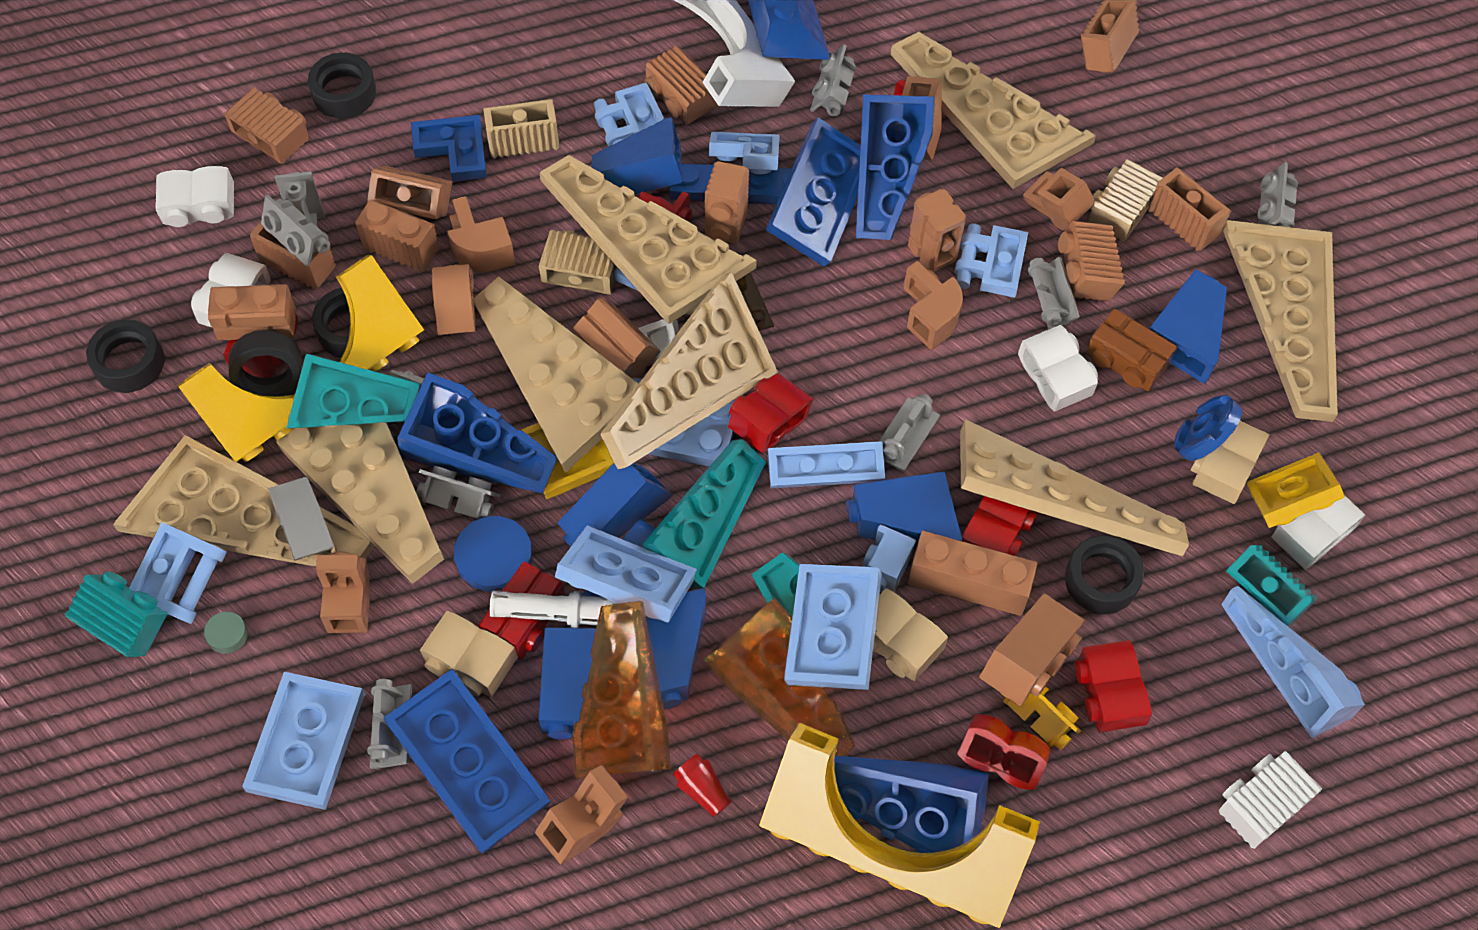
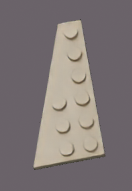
M920 32L892 45L891 56L910 76L941 80V111L1012 189L1094 144L1095 134L1088 130L1081 132L1069 125L1070 120L1061 114L1055 117L1040 108V102L997 77L993 80L980 73V67L972 62L966 65L954 58L951 50Z
M570 155L540 172L541 182L668 324L700 305L722 275L732 272L735 281L756 269V259L747 254L743 257L730 250L729 244L718 238L714 241L697 231V226L652 201L646 203L637 198L631 189L624 185L620 188L604 179V174Z
M1227 220L1223 229L1224 235L1295 418L1333 422L1338 412L1332 232Z
M732 272L724 274L719 278L601 432V436L617 469L628 467L751 390L761 379H768L778 373Z
M498 276L474 298V304L566 473L603 439L601 432L631 395L638 383Z
M965 419L960 430L961 489L1179 556L1184 555L1189 546L1185 523L1177 518L1157 511L1075 472L1059 462H1054Z
M387 423L294 428L290 433L276 441L280 450L412 584L444 560Z
M186 435L113 524L119 532L154 538L163 522L225 551L315 567L317 555H330L332 552L344 551L352 555H358L359 558H367L375 547L355 525L320 507L334 548L294 561L283 527L280 526L268 488L278 484Z

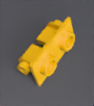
M1047 687L1044 688L1038 697L1031 693L1021 706L1000 693L1005 697L1003 702L1024 721L1035 711L1041 715L1030 727L1051 748L1056 746L1059 750H1062L1071 740L1067 735L1070 729H1073L1078 734L1081 732L1074 724L1079 717L1062 701L1055 706L1044 696L1049 690Z

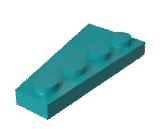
M732 440L642 545L652 552L697 569L691 587L693 589L704 588L766 461L744 440Z

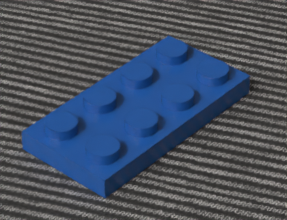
M818 117L809 128L766 231L823 267L829 264L858 197L861 145Z
M453 669L383 718L389 729L482 855L551 803V800Z

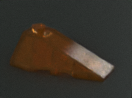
M774 597L732 632L704 660L732 692L788 741L798 724L802 723L838 738L835 756H846L855 747V743L836 702L829 698L825 687L788 685L784 680L792 617Z
M643 601L601 606L590 653L592 663L588 681L584 683L581 697H584L580 717L579 721L575 722L572 734L575 778H584L591 770L601 765L610 775L671 769L668 729Z

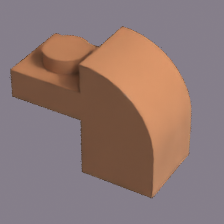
M1062 167L1054 175L1046 171L1023 194L1027 204L1048 216L1055 227L1064 231L1073 220L1078 221L1094 205V198L1086 182Z
M466 196L453 199L455 214L449 215L452 230L447 231L452 254L457 262L461 265L469 264V268L477 272H491L516 265L512 242L503 217L475 224Z
M916 261L907 268L903 287L917 301L916 304L910 307L907 328L932 351L955 331L963 302V294L959 283L953 276L942 284L932 270L926 269Z
M469 264L432 268V289L438 335L475 332L473 269L469 268Z
M344 551L332 552L330 555H317L316 572L323 586L320 618L327 633H367L370 582L366 558H359L358 555H352Z
M601 765L588 773L574 796L549 809L535 834L561 865L585 851L623 816L620 808L628 796L621 789L617 781Z

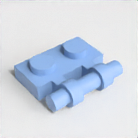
M647 82L616 91V103L607 105L605 99H598L593 103L596 111L594 117L599 127L604 128L606 133L605 141L608 147L664 119ZM624 118L627 126L618 128L616 121Z
M969 224L967 232L962 236L960 243L962 250L961 259L957 260L954 270L957 276L956 280L961 289L969 288L971 279L975 277L982 279L980 291L1015 298L1028 232L993 225L991 236L981 235V226ZM976 253H987L986 262L975 260Z

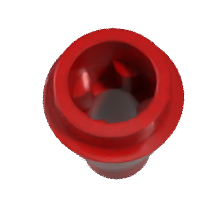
M698 753L673 773V776L678 781L676 786L707 810L713 818L732 802L724 791L709 760H703Z

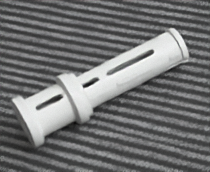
M492 591L490 617L566 621L567 625H571L572 628H578L580 624L603 625L606 630L613 629L615 603L610 602L605 597L582 596L580 591H574L569 596Z

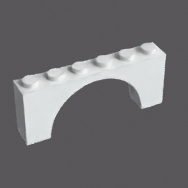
M673 0L689 8L707 21L722 37L729 49L730 55L718 56L702 82L719 106L779 107L795 80L778 57L762 56L755 25L736 0Z

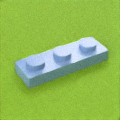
M882 441L768 448L770 489L869 483L885 480Z

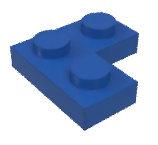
M480 115L411 122L415 158L449 154L452 182L487 178Z

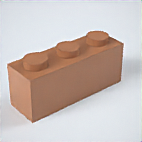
M922 530L908 584L1022 616L1030 596L1038 562Z
M1044 593L996 647L979 678L1019 706L1025 702L1031 693L1038 697L1048 684L1051 676L1054 677L1067 657L1070 658L1080 644L1082 637L1077 632L1085 620Z

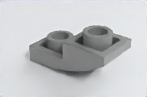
M307 476L268 488L280 526L283 527L294 561L334 548Z

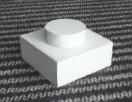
M662 319L638 328L661 350L651 365H654L679 332L677 320L668 324Z

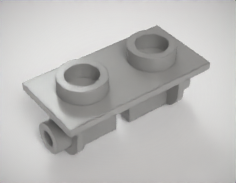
M845 44L834 53L829 52L828 60L821 61L819 66L821 74L812 90L814 99L810 111L813 112L820 106L827 109V113L831 116H838L844 111L849 93L847 89L851 86L856 69L854 60L849 56H844L847 47Z
M1284 162L1274 171L1268 172L1261 181V200L1257 214L1259 218L1258 224L1291 228L1295 226V209L1291 207L1296 204L1298 181L1293 174L1287 173V162Z
M293 172L285 175H276L275 181L281 198L291 201L307 217L306 224L312 222L318 227L317 219L325 218V213L312 172Z
M266 195L261 225L277 238L291 254L295 255L307 267L310 266L313 253H324L329 249L328 235L312 222L306 224L307 217L291 201L283 199L274 201L269 195Z
M1058 257L1050 263L1044 262L1043 258L1031 260L1028 273L1033 277L1043 311L1041 314L1042 320L1047 323L1048 329L1058 325L1066 327L1078 319L1080 315L1062 258Z
M920 394L918 397H913V399L907 398L879 440V442L882 441L884 462L902 472L906 470L940 417V414L932 411L931 404L933 401L928 395Z
M434 466L432 473L422 469L419 470V473L428 475L426 483L420 482L416 491L417 496L421 497L424 503L449 509L453 496L459 498L454 510L455 512L481 519L492 515L494 505L489 503L490 497H501V494L490 491L492 483L470 477L468 484L454 480L457 472Z
M379 679L376 680V686L371 688V694L374 696L371 746L367 749V753L370 755L371 770L409 764V754L389 729L383 718L412 698L411 684L392 687L393 682L391 680Z

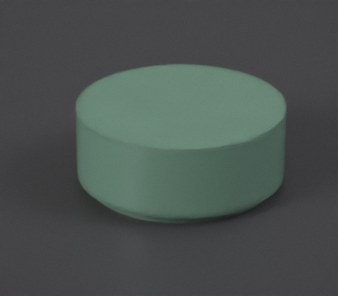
M221 612L209 619L204 629V636L209 646L215 652L230 654L236 652L245 644L248 630L239 615L233 612Z

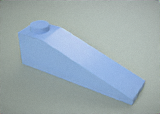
M1236 586L1230 590L1221 604L1310 737L1313 739L1352 719L1365 704L1361 699L1358 687L1346 678L1341 669L1242 588Z

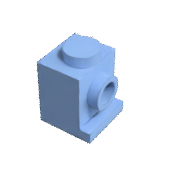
M881 524L877 530L875 544H871L862 565L880 568L882 573L880 592H883L885 588L895 592L913 556L916 540Z

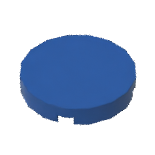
M1227 395L1211 398L1198 407L1196 412L1199 415L1193 421L1188 418L1182 423L1176 433L1174 447L1184 459L1189 461L1201 459L1212 453L1228 439L1236 429L1242 415V409L1235 400Z
M487 516L471 522L460 532L454 545V561L461 578L471 587L485 592L496 591V589H501L508 584L522 562L532 563V544L526 530L516 521L502 516Z

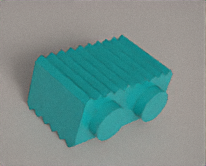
M1250 545L1226 571L1267 610L1287 626L1295 623L1317 600V594H1311V589H1305V583H1299V578H1293V572H1287V567H1281V561L1275 562V556H1269V551H1263V545Z
M105 571L104 574L86 575L83 578L84 582L79 585L80 589L76 592V596L72 599L73 603L68 606L69 610L65 613V617L126 657L146 656L167 616V612L156 606L158 600L153 596L140 591L135 592L126 587L127 580L116 573Z

